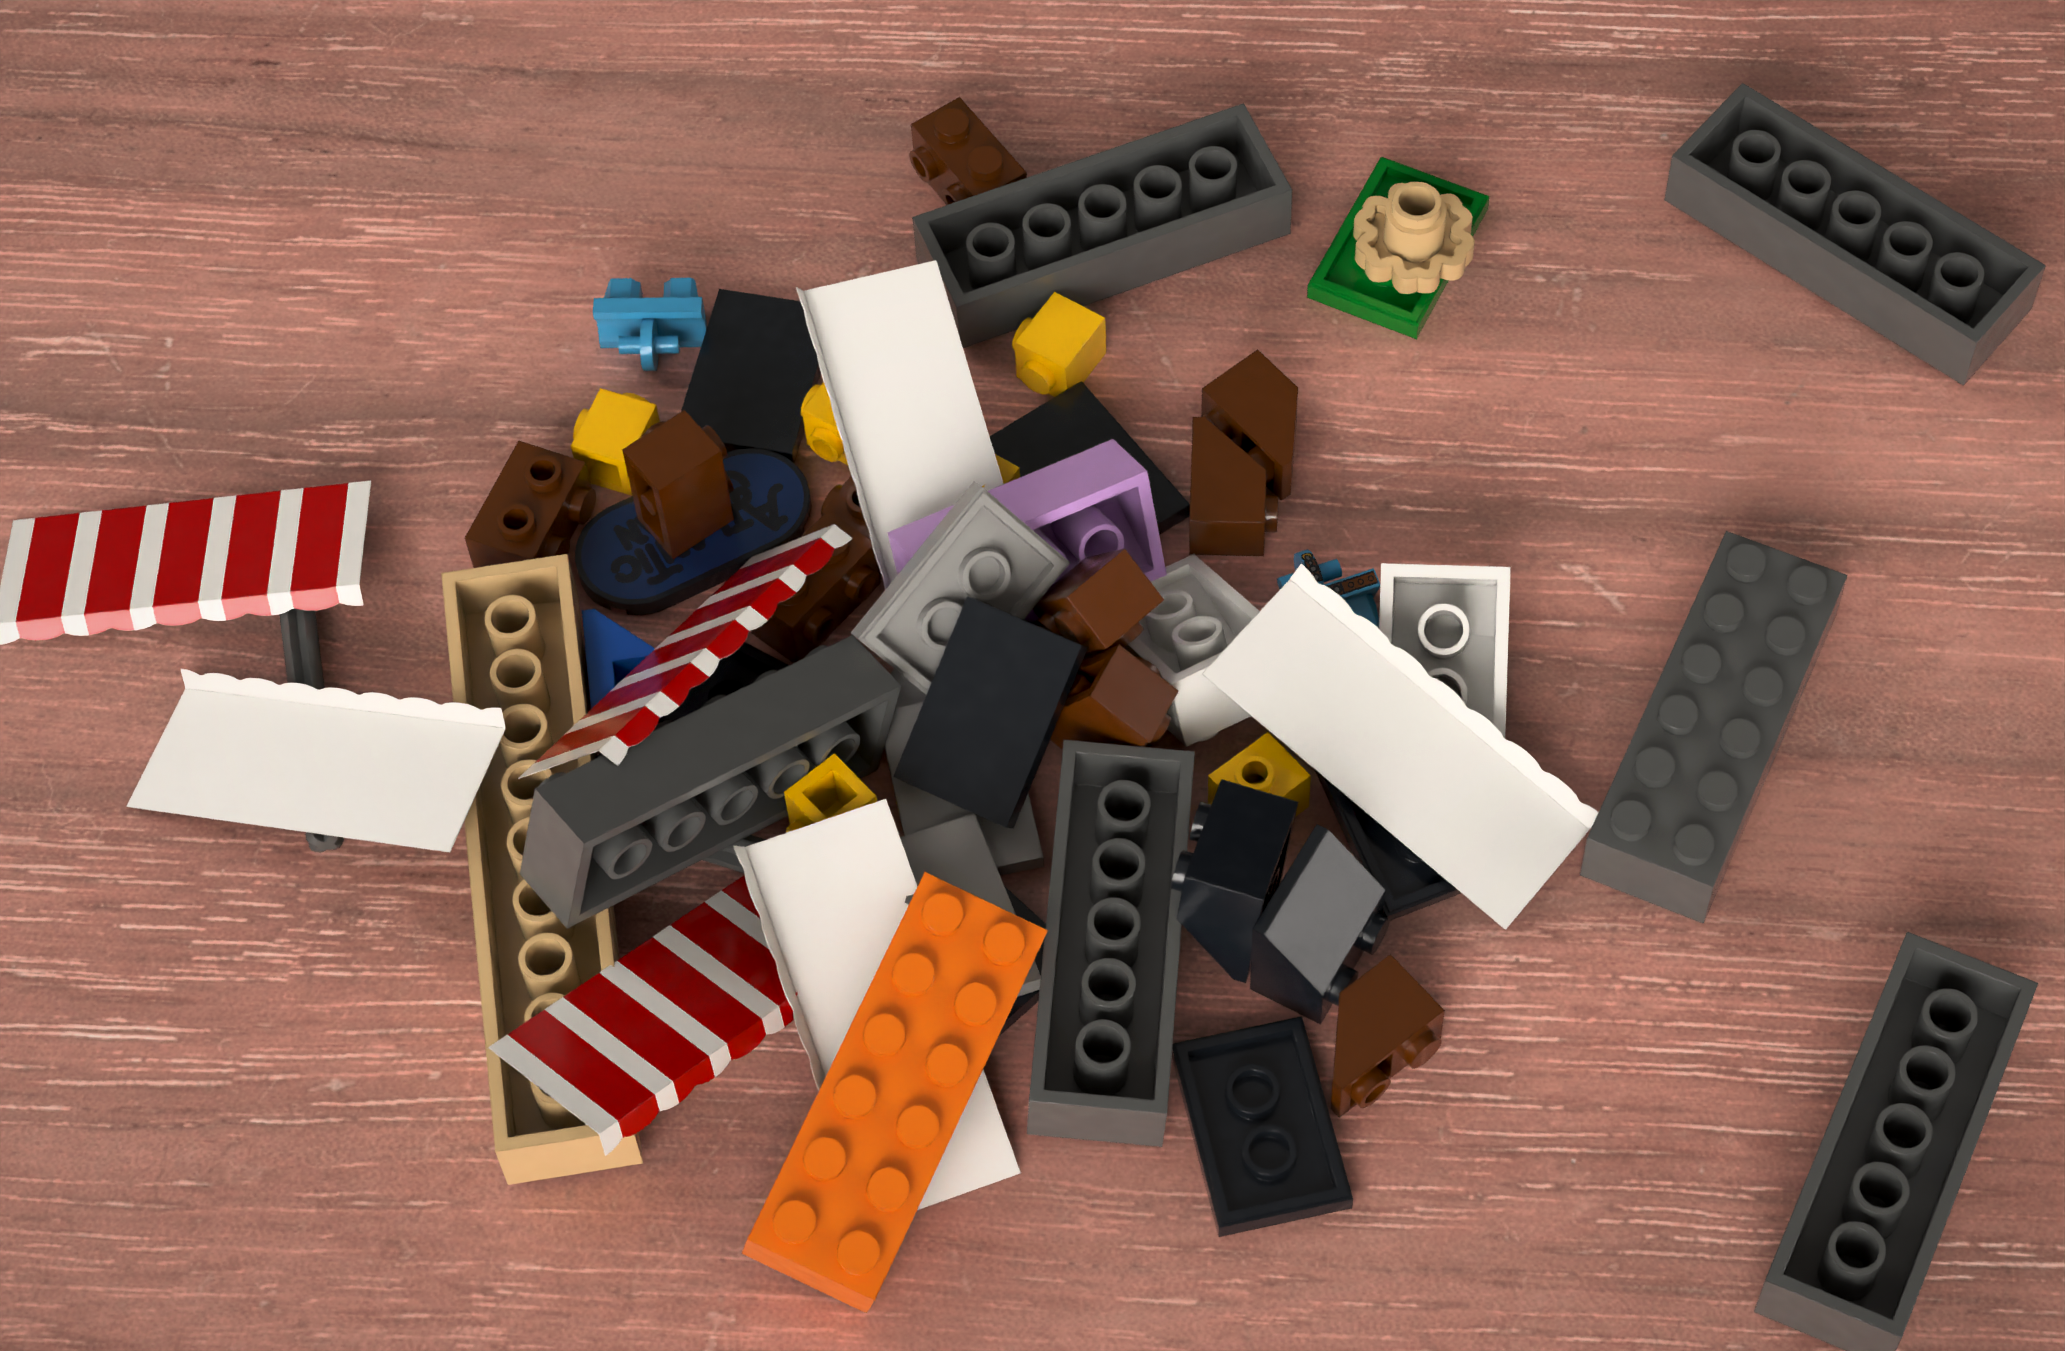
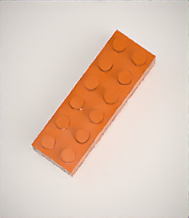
M924 872L747 1238L742 1254L862 1312L867 1313L1048 930Z

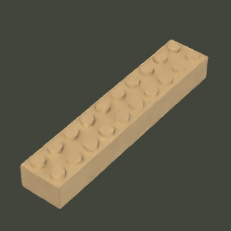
M568 554L441 573L453 702L469 704L482 710L491 707L502 708L506 730L464 821L495 1153L508 1185L643 1164L640 1131L632 1136L622 1138L619 1144L605 1156L600 1136L597 1132L488 1048L608 966L612 965L615 967L614 962L620 959L614 905L567 929L520 875L535 788L539 787L551 775L559 772H570L597 757L595 752L518 779L591 710L578 592Z

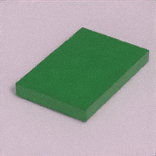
M1380 157L1307 285V298L1417 340L1449 280L1440 278L1438 288L1432 293H1419L1416 291L1411 294L1399 293L1395 290L1392 280L1380 283L1371 281L1367 277L1365 270L1355 261L1357 241L1353 236L1356 214L1363 208V204L1368 197L1383 196L1388 198V192L1394 184L1424 182L1433 186L1440 195L1454 194L1460 199L1462 206L1467 208L1473 216L1471 235L1474 236L1488 210L1490 196Z

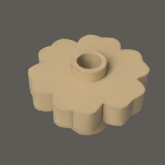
M1409 182L1394 184L1388 192V198L1383 196L1368 197L1363 204V208L1356 214L1353 236L1357 241L1355 261L1365 270L1367 277L1371 281L1380 283L1392 280L1395 290L1399 293L1411 294L1416 291L1419 293H1432L1438 288L1440 278L1445 280L1461 278L1465 267L1472 261L1475 240L1471 235L1473 216L1467 208L1462 206V202L1456 195H1440L1433 186L1427 183Z

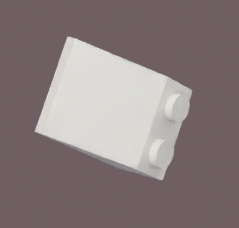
M1195 554L1166 566L1167 575L1151 581L1164 601L1139 621L1144 628L1143 632L1124 647L1133 656L1143 658L1155 665L1160 671L1161 677L1178 690L1175 699L1167 711V714L1171 716L1167 730L1185 747L1199 741L1208 740L1219 731L1251 717L1250 714L1204 677L1202 673L1260 612Z
M1381 563L1379 629L1387 636L1393 646L1405 650L1420 662L1429 676L1442 681L1454 690L1469 709H1473L1489 719L1505 738L1511 567Z

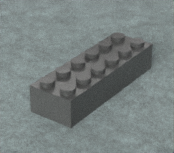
M1744 83L1672 155L1664 198L1666 202L1963 386L2033 307L2046 267L2045 264Z
M1243 103L914 216L912 220L916 261L918 264L937 261L963 348L1017 330L1022 321L1027 317H1035L1054 292L1082 306H1086L1291 234L1292 188Z
M1725 532L1587 837L1580 876L1704 924L1835 620L1848 575L1734 533Z
M851 635L833 645L819 646L809 652L804 659L779 671L769 670L760 675L752 684L727 696L717 695L708 700L700 709L675 721L666 720L659 723L645 740L628 748L625 758L618 766L600 753L594 760L570 772L555 773L545 779L539 787L535 788L520 875L568 929L787 817L788 812L784 791L834 753L859 779L877 771L901 685Z
M1064 740L1045 928L1048 932L1044 939L1029 1094L1028 1135L1156 1147L1163 1146L1168 1110L1182 926L1177 920L1181 892L1171 889V883L1182 850L1187 851L1194 751Z
M1910 932L1906 933L1763 1284L1754 1310L1755 1313L1845 1351L1897 1350L2038 986L2037 982Z

